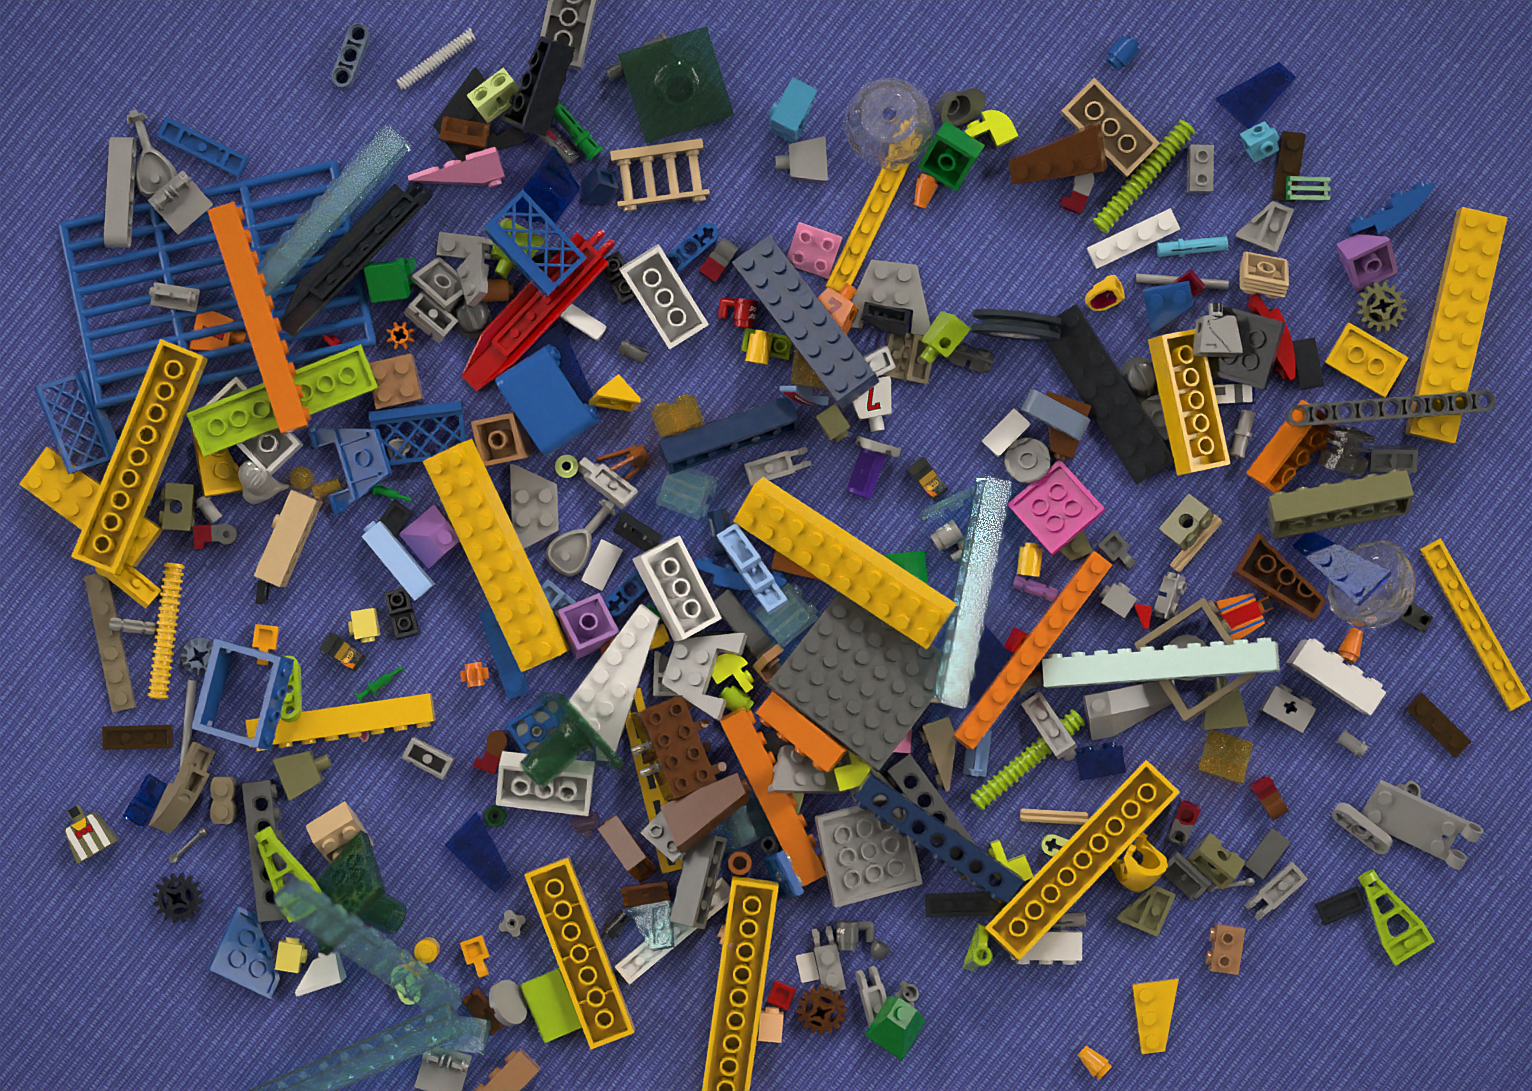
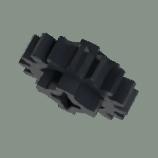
M181 872L178 878L175 873H171V880L165 876L162 878L164 884H156L159 892L153 893V896L157 897L158 901L154 902L153 905L160 906L157 913L164 912V920L172 917V922L176 923L180 918L182 923L187 921V915L193 919L195 917L193 911H201L198 903H203L204 899L199 898V895L204 893V890L197 889L200 882L193 883L192 875L186 879L184 872ZM175 882L182 883L178 888L169 886ZM190 889L193 893V899H191L189 895ZM181 893L183 901L177 903L174 894ZM164 896L167 897L168 906L165 905ZM180 907L189 909L183 913H175Z

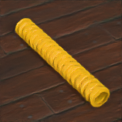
M164 563L166 571H163L165 578H162L164 585H161L163 592H160L162 599L159 600L161 607L159 606L158 608L160 614L157 617L160 618L156 623L159 626L156 628L158 634L155 635L157 642L154 643L156 650H153L155 657H152L154 664H151L153 671L150 672L152 678L149 679V682H151V686L148 687L150 693L147 694L149 698H168L166 693L169 691L167 685L170 684L168 677H171L169 670L172 669V666H170V663L173 662L171 655H174L172 648H175L173 641L176 640L174 634L177 632L175 630L177 623L175 622L178 619L176 614L179 612L177 606L180 605L178 598H181L179 591H182L180 583H183V580H181V576H184L182 569H185L183 564Z

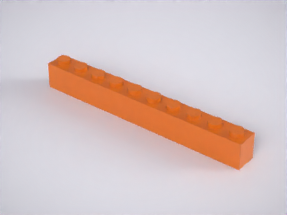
M235 202L209 209L207 211L280 433L284 435L309 427L308 420H311L308 407L302 406L300 398H303L304 395L300 384L295 385L293 376L297 375L293 362L288 363L286 358L289 349L286 340L281 341L278 332L282 331L278 317L273 318L271 309L275 307L271 295L266 296L263 288L267 287L265 276L263 273L259 274L256 265H259L260 261L257 252L251 251L249 243L253 242L249 228L244 230L242 221L246 219L242 207H237Z
M1095 551L1087 556L951 737L968 750H973L1111 568L1112 564Z

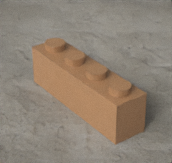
M522 1048L518 1052L513 1050L504 1059L507 1063L501 1069L497 1066L488 1075L490 1078L489 1082L485 1086L480 1083L474 1091H520L539 1072L541 1067Z

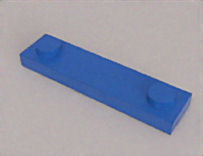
M165 117L156 138L239 179L250 159L248 156L168 117Z
M492 608L479 611L507 699L529 693L530 690L524 672H521Z

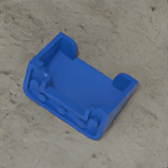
M550 344L495 379L498 388L539 450L545 456L552 454L600 422L597 409L593 405H583L558 367L561 355Z

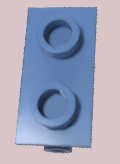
M988 730L973 750L966 748L963 774L986 777L992 731Z

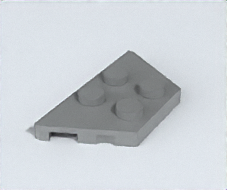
M510 464L512 525L523 549L559 531L558 484L515 464Z
M784 745L780 747L777 756L778 761L773 769L775 776L773 783L768 787V792L843 794L847 792V790H839L834 769L830 772L825 770L821 772L813 766L812 763L814 761L808 756L803 757L795 751L794 748L796 746Z

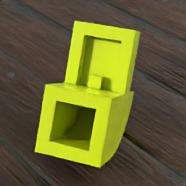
M996 110L982 112L980 116L983 122L980 123L979 120L968 124V129L964 131V133L974 139L988 132L996 149L1018 138V133L1010 118Z
M732 653L721 654L717 657L712 672V677L717 684L733 674L746 693L754 688L751 684L754 682V679L748 670L744 672L741 670L742 667L748 664L743 657Z
M849 750L851 762L835 766L834 768L840 791L859 786L871 769Z
M997 839L989 842L991 848L987 850L992 857L1022 876L1024 881L1033 878L1024 854L1007 860L1000 841ZM993 874L997 879L1000 880L999 874Z

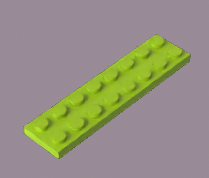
M361 344L297 369V375L293 376L295 385L300 384L304 397L300 398L303 407H308L310 416L379 389ZM264 383L186 413L203 457L210 456L279 428Z

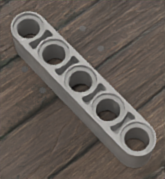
M111 137L109 141L104 244L106 248H130L137 152L135 137Z

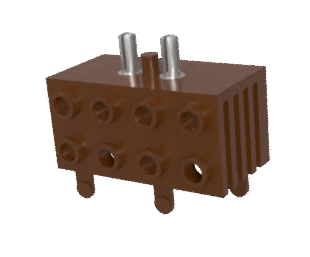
M683 695L673 697L631 714L642 743L631 748V752L642 747L644 748L632 753V755L646 753L643 756L645 764L650 763V766L640 770L639 773L652 770L640 776L643 778L654 773L664 801L679 798L717 782L715 774L723 772L727 768L724 762L710 765L705 752L711 749V744L709 742L701 743L697 731L707 728L709 721L701 719L693 723L688 709L694 705L684 700Z

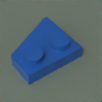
M1189 281L1143 289L1151 333H1155L1193 306Z

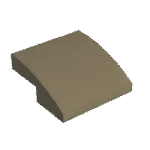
M888 332L885 346L888 347L896 367L882 374V376H890L895 379L928 385L932 364H928L920 357L927 347L921 342L923 336L906 333L905 338Z

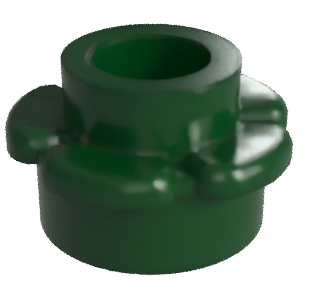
M492 805L491 808H487L484 812L485 823L490 827H501L507 818L506 811L502 810L501 806ZM494 814H497L498 816L496 819L493 818Z

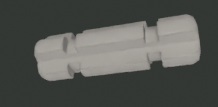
M111 618L109 629L138 634L143 632L146 635H153L155 623Z

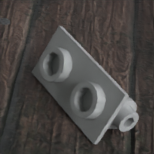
M154 282V287H151L149 291V296H151L150 305L196 313L200 290Z
M1167 572V576L1164 575L1160 591L1167 593V597L1158 595L1153 610L1155 611L1154 616L1170 620L1178 614L1180 595H1183L1186 590V577L1172 572Z

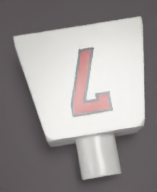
M890 376L878 378L880 381L878 384L852 402L859 421L869 419L871 432L884 430L882 416L891 414Z

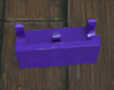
M861 448L846 491L870 500L886 455Z

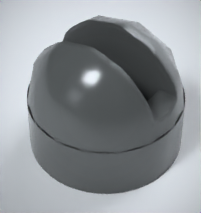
M875 939L870 949L871 955L876 959H883L891 950L887 944L878 939Z

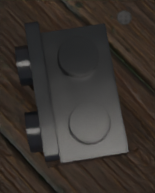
M623 511L613 529L614 533L645 552L659 545L664 537L625 511Z

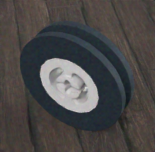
M973 310L972 317L983 320V324L971 325L972 333L1016 340L1059 341L1060 334L1049 330V327L1061 325V318L1015 310Z

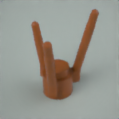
M632 445L626 449L596 458V461H601L627 454V459L610 467V471H614L628 463L632 467L636 466L623 478L625 481H629L637 472L646 467V462L650 461L642 445L637 447Z

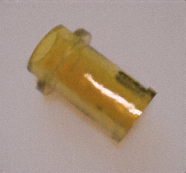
M338 477L319 484L315 482V485L311 486L315 499L320 498V500L324 496L342 491Z

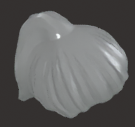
M245 461L239 468L238 474L243 486V497L251 504L266 501L278 492L289 488L288 484L278 482L272 475L270 476L267 470L258 468L252 461Z

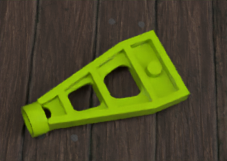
M271 826L254 835L259 843L258 847L277 902L289 923L327 901L316 881L276 838ZM274 853H278L287 864V867L282 871H278L272 859ZM286 873H292L301 883V889L293 894H289L286 891L283 883V876Z
M1374 869L1368 870L1358 877V880L1364 887L1381 945L1393 965H1398L1435 942L1424 923L1379 879ZM1375 881V885H1374V886H1371V887L1368 886L1369 884H1371V883H1373V882ZM1382 895H1387L1394 904V908L1381 914L1376 904V899ZM1399 914L1408 922L1409 928L1393 937L1389 933L1387 920L1393 915Z
M977 924L963 963V968L972 972L979 965H987L992 959V953L987 947L990 935L984 929L986 927L984 924ZM985 951L987 956L985 959L982 960Z

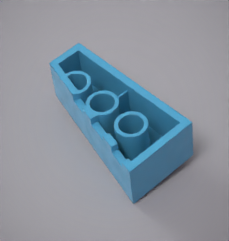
M792 77L780 102H774L769 112L771 132L791 143H796L806 125L812 108L810 104L815 99L817 89Z

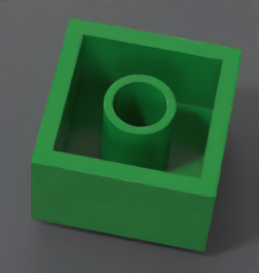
M945 121L917 167L957 192L985 145Z

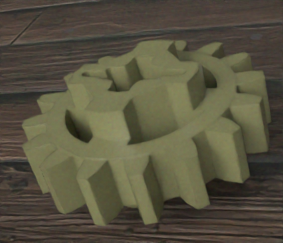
M1378 282L1373 283V289L1369 286L1365 287L1366 294L1359 293L1358 296L1362 301L1356 302L1355 305L1361 307V310L1357 311L1356 315L1362 314L1363 318L1360 320V323L1367 321V329L1375 326V332H1379L1381 327H1383L1384 331L1387 332L1390 330L1389 325L1393 328L1398 326L1396 320H1404V317L1400 314L1407 311L1406 308L1402 307V304L1407 302V300L1400 299L1399 296L1402 295V291L1397 293L1394 291L1396 285L1388 288L1387 282H1383L1380 287ZM1384 292L1392 296L1393 299L1387 298ZM1373 294L1372 303L1369 306H1366L1369 297ZM1380 303H1381L1382 305H1383V304H1385V305L1390 304V306H1388V307H1386L1385 309H1383V312H1382L1381 309H1378V310H1377V309H1374V310L1372 309V308L1376 307L1377 305H1379ZM1396 308L1394 316L1389 319L1391 310ZM1369 314L1376 316L1378 321L1373 320Z

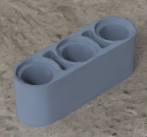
M355 23L349 27L332 72V81L340 90H349L353 87L370 43V32L362 23ZM357 30L365 31V36L362 40L354 39L353 36ZM351 51L356 52L357 58L353 62H347L345 59L347 53ZM341 73L349 75L348 81L344 84H340L337 81Z
M1034 389L1030 390L1020 409L1024 413L1078 441L1081 440L1091 421L1086 416Z

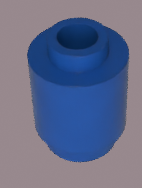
M1129 35L1127 38L1121 36L1108 51L1106 61L1120 71L1139 52L1137 47L1139 43Z

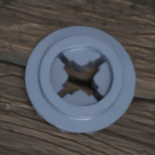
M205 638L190 640L182 650L183 666L190 673L196 675L205 674L213 643ZM194 648L199 652L208 651L203 657V663L199 660L191 661L196 656Z

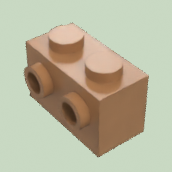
M1215 923L1214 928H1210L1209 942H1212L1211 951H1207L1205 964L1208 965L1210 971L1239 975L1245 928Z

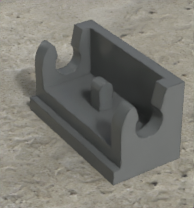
M1367 445V452L1369 453L1367 466L1370 472L1407 470L1408 473H1417L1418 449L1414 445Z
M1174 851L1166 859L1168 866L1163 874L1192 901L1198 899L1212 884L1177 851Z

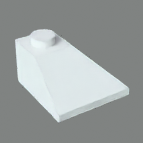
M328 949L318 953L319 957L312 961L295 991L296 997L340 983L347 977L338 951L332 953V950Z

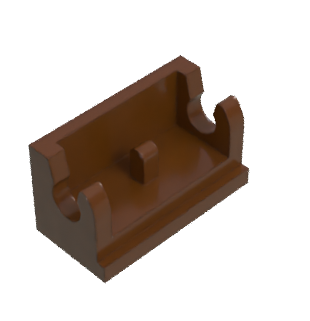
M445 116L443 117L439 140L445 143L486 150L491 124Z
M668 879L623 885L621 887L625 909L671 903Z
M480 986L476 987L461 1000L490 1036H493L500 1028L505 1026L494 1016L496 1012L494 1008L491 1009L489 997Z

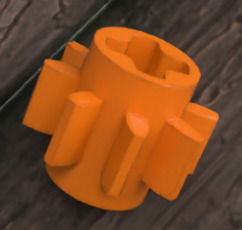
M394 322L395 328L393 330L387 329V332L391 334V338L387 342L391 343L394 341V349L396 350L399 348V345H403L407 350V343L409 341L415 342L410 335L415 330H407L406 322L402 326H398ZM404 330L403 333L406 335V338L400 339L398 342L395 334L397 332L401 333Z
M482 662L464 664L465 670L460 671L461 682L467 681V687L485 685L484 679L489 678L488 667L482 668Z

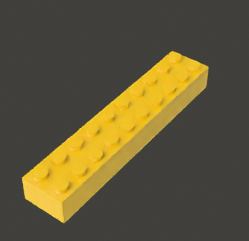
M1461 207L1456 211L1414 396L1468 391L1508 217ZM1457 397L1455 406L1460 410L1463 409L1464 400ZM1434 399L1432 401V408L1435 411H1439L1441 409V402L1438 399ZM1412 401L1410 411L1412 413H1416L1418 410V404L1415 401ZM1462 414L1409 418L1405 434L1449 445L1455 444Z
M160 339L71 557L110 573L121 574L208 358Z
M473 440L464 441L424 460L423 463L521 672L570 650Z
M764 477L753 485L733 520L734 523L925 649H928L936 639L957 605Z
M1145 760L984 929L1018 962L1180 791Z
M732 875L702 1091H749L779 882ZM728 943L737 944L736 951L728 948ZM743 945H748L745 955L741 954L739 948Z

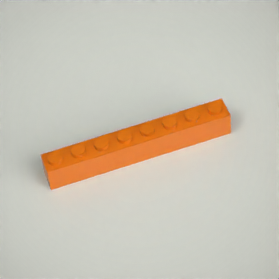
M743 706L723 716L720 723L782 849L792 860L793 866L791 867L795 875L797 874L800 877L803 886L825 876L823 855L817 856L814 848L818 845L812 834L807 835L804 827L808 825L802 813L797 815L794 809L797 803L793 794L768 792L769 785L773 783L775 776L773 769L777 762L772 752L767 753L763 746L767 742L762 731L756 732L753 724L757 723L752 711H746Z

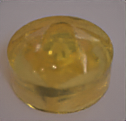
M304 466L296 467L290 474V482L297 489H308L314 482L313 472Z

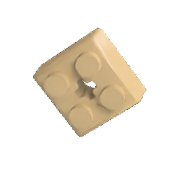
M1243 252L1240 263V289L1247 294L1260 293L1272 299L1284 298L1289 286L1288 261L1286 259Z

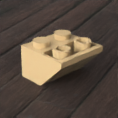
M345 801L306 825L313 844L334 869L374 845L360 820Z

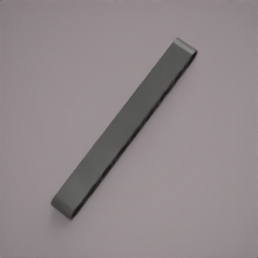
M1482 390L1303 404L1290 407L1285 413V420L1292 427L1480 413L1494 408L1496 398L1492 392ZM1481 395L1485 396L1488 401L1485 408L1481 407L1478 403V398ZM1457 397L1464 400V407L1461 410L1455 406ZM1434 399H1438L1441 402V409L1439 411H1435L1432 408V401ZM1410 401H1415L1418 404L1416 413H1412L1409 410L1408 405ZM1388 402L1395 406V412L1392 415L1387 414L1385 410ZM1365 404H1368L1372 409L1369 417L1364 416L1362 413V407ZM1341 406H1345L1349 411L1346 419L1339 415ZM1318 408H1322L1326 413L1322 421L1317 419L1315 415ZM1294 410H1299L1302 413V420L1300 422L1293 420L1292 413Z

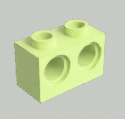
M502 68L470 92L467 97L486 122L489 123L511 107L512 104L509 103L512 94L517 95L520 88L508 72Z

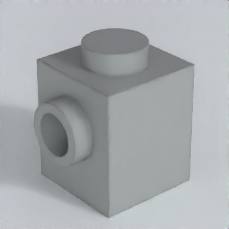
M1119 582L1118 585L1112 583L1110 587L1106 585L1099 595L1102 598L1099 603L1120 617L1125 618L1137 598L1129 593L1130 588Z

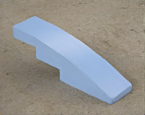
M736 523L717 534V538L769 616L789 604L788 599L775 583L774 577L762 562L761 557Z

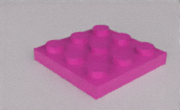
M1058 460L1050 467L1045 477L1038 482L1031 483L1007 504L1052 556L1106 511L1061 460Z

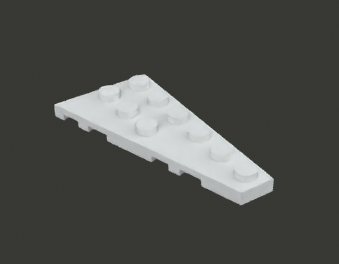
M642 604L637 608L559 713L613 756L617 753L618 744L623 734L624 726L640 682V676L660 620L657 615Z

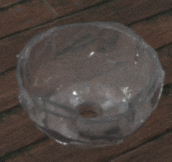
M882 78L864 85L853 96L852 101L847 106L844 117V132L854 153L867 163L886 170H894L915 161L924 151H927L935 132L932 110L925 93L912 83L899 78ZM886 109H893L896 112V116L892 120H887L883 117V112Z
M1389 540L1359 544L1342 558L1331 575L1327 588L1331 610L1340 619L1356 627L1361 626L1369 629L1386 627L1404 615L1410 604L1414 601L1417 588L1416 574L1411 562L1407 559L1399 545Z

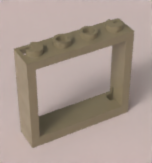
M1203 597L1135 642L1134 645L1141 652L1140 648L1149 647L1148 644L1202 608L1227 645H1234V640L1229 634L1232 629L1225 619L1221 621L1216 613L1219 612L1217 606L1212 600L1208 602ZM1256 673L1243 674L1191 709H1189L1171 680H1158L1183 720L1188 723L1258 676Z

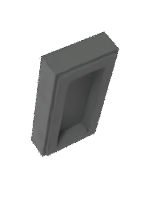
M1270 828L1244 865L1264 879L1291 842L1276 830Z

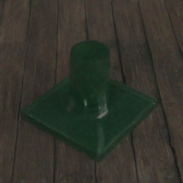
M707 26L618 54L646 143L734 116Z
M542 691L536 697L559 723L557 729L548 734L519 763L525 773L540 788L543 789L556 779L579 757V754L584 752L595 762L596 766L619 770L624 765V762L563 694Z
M360 830L316 880L327 901L308 913L319 951L325 956H328L358 922L391 935L399 930L406 917L407 910L405 904L385 893L386 889L369 836Z

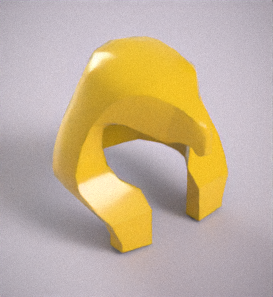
M1144 833L1138 836L1134 845L1131 844L1124 860L1116 859L1110 865L1117 880L1130 891L1138 893L1156 883L1168 866L1165 856L1147 841L1148 835ZM1136 849L1143 854V861L1140 865L1132 857Z

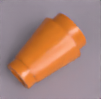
M921 173L920 178H917L913 205L927 208L939 186L937 179L928 174Z
M1351 627L1337 650L1339 652L1338 655L1344 658L1345 662L1356 663V660L1360 658L1364 633L1360 629Z

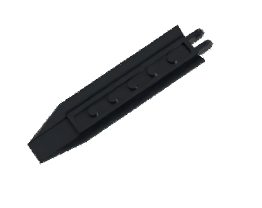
M415 182L405 192L394 184L298 282L280 321L282 330L294 338L399 230L429 202L433 196V191L427 188L423 189V184Z

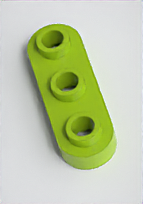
M284 656L294 659L292 674L287 686V692L289 689H293V691L287 693L284 698L281 719L285 722H294L302 714L301 666L293 656ZM294 709L291 714H288L290 710Z

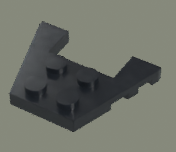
M476 67L472 69L433 124L439 135L443 117L445 116L487 123L467 97L470 92L486 81ZM513 125L499 136H496L492 129H490L487 149L495 147L497 151L505 150L512 146L526 143L529 141V138L522 129ZM446 143L461 162L466 161V155L483 150Z

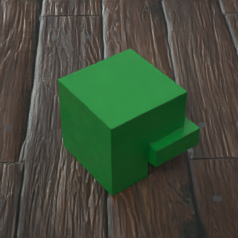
M399 257L397 260L378 263L369 261L363 267L371 303L408 298L415 287L414 281L410 279L416 268L415 258L404 259Z

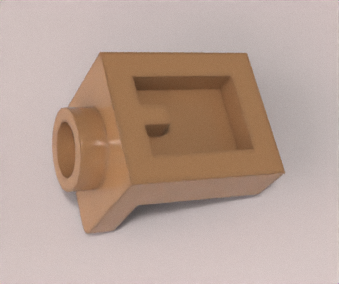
M779 644L763 654L753 665L754 669L766 683H769L781 667L778 663L780 661L778 656L784 650Z

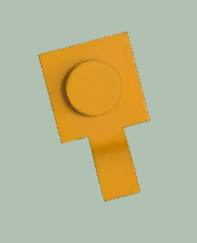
M255 624L252 647L269 652V649L276 650L280 627ZM257 658V664L268 665L269 661Z
M483 935L460 942L467 965L474 963L479 978L489 975L484 959L490 957Z

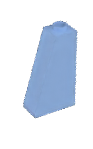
M372 521L363 529L366 532L362 536L363 539L414 600L419 599L435 585L433 580L381 521L377 524Z

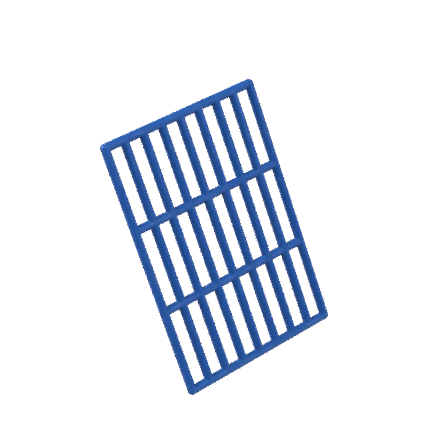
M335 160L201 190L207 198L240 191L242 204L236 206L242 207L247 226H244V230L249 228L253 240L251 242V251L257 252L260 264L256 265L259 274H264L267 287L263 288L266 296L271 295L272 299L292 295L297 284L270 290L267 277L313 267L324 255L265 268L264 254L343 237L351 229L339 168ZM330 170L332 180L330 184L251 202L250 188ZM335 193L337 203L335 206L257 224L255 222L254 210ZM149 202L133 206V215L150 212L152 224L132 229V238L154 234L156 247L75 265L73 252L105 245L104 235L71 243L68 230L105 222V212L60 222L58 225L94 404L98 409L135 401L139 390L103 398L100 385L146 375L149 365L98 376L97 362L154 350L157 348L160 339L174 345L177 344V346L188 350L186 342L246 329L244 320L184 333L183 319L196 317L198 314L206 312H218L239 307L237 299L233 298L203 305L202 307L198 306L196 313L170 308V313L89 331L87 318L150 304L151 296L145 295L88 309L84 308L82 296L160 278L164 279V284L174 285L173 275L225 264L222 255L170 266L168 253L218 241L215 233L166 244L163 231L171 230L172 227L166 221L161 222L160 214ZM208 212L202 214L191 225L211 221ZM338 214L340 216L342 226L340 228L260 245L259 232ZM159 256L161 269L80 287L78 274ZM361 270L351 280L354 281L356 294L332 299L321 310L324 311L358 303L361 316L302 329L294 338L288 333L279 334L281 341L291 342L363 325L366 338L286 356L288 363L293 362V364L332 356L360 344L363 348L376 344ZM228 276L184 287L199 289L200 292L232 284ZM271 309L273 318L278 317L279 321H281L285 310L275 312L274 309ZM173 322L175 332L173 336L95 354L93 352L92 340ZM249 341L197 354L212 360L251 351L253 348ZM258 363L203 375L198 386L260 372Z

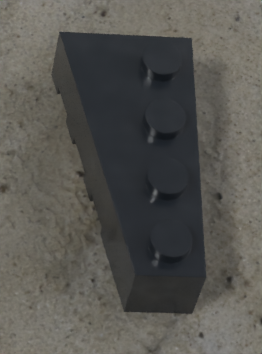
M541 36L528 61L530 68L524 74L522 73L519 80L521 87L517 95L512 94L509 103L512 105L508 113L503 112L500 120L524 131L545 137L547 130L551 126V119L558 105L562 86L566 82V74L569 65L573 61L575 48Z

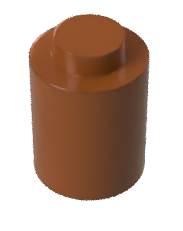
M508 278L487 279L488 293L480 302L509 301V297H513V283H508Z
M735 850L729 856V869L737 875L747 873L751 868V856L744 850Z

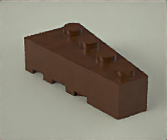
M1097 121L1087 127L1080 128L1070 134L1013 156L1009 161L1012 184L1103 172L1107 167V159L1101 123Z
M1260 532L1253 535L1230 575L1264 596H1268L1271 600L1308 623L1314 621L1327 600L1279 554L1274 546H1271L1264 539L1265 537Z

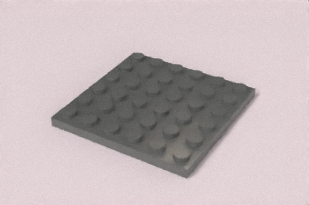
M839 592L766 686L875 772H878L958 667V664L932 644L928 649H925Z

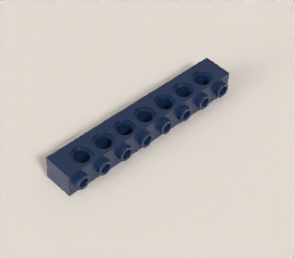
M870 772L853 794L854 799L857 800L855 802L857 806L865 811L869 808L875 812L874 817L880 822L886 824L888 821L894 825L893 830L903 837L908 835L913 838L914 841L912 843L924 851L927 848L932 851L933 854L931 856L943 864L946 861L951 864V870L962 877L965 874L970 877V883L981 890L984 887L989 890V896L997 902L1001 903L1003 900L1009 903L1024 882L1022 876ZM875 796H885V803L880 806L873 803ZM897 808L905 810V815L900 819L892 816L893 811ZM916 821L924 823V828L919 832L912 830V825ZM936 834L943 836V841L939 845L931 843V838ZM953 848H961L962 854L960 857L953 858L950 856ZM980 861L981 868L977 871H972L969 869L970 863ZM992 874H999L1000 881L996 884H991L988 882L989 877Z

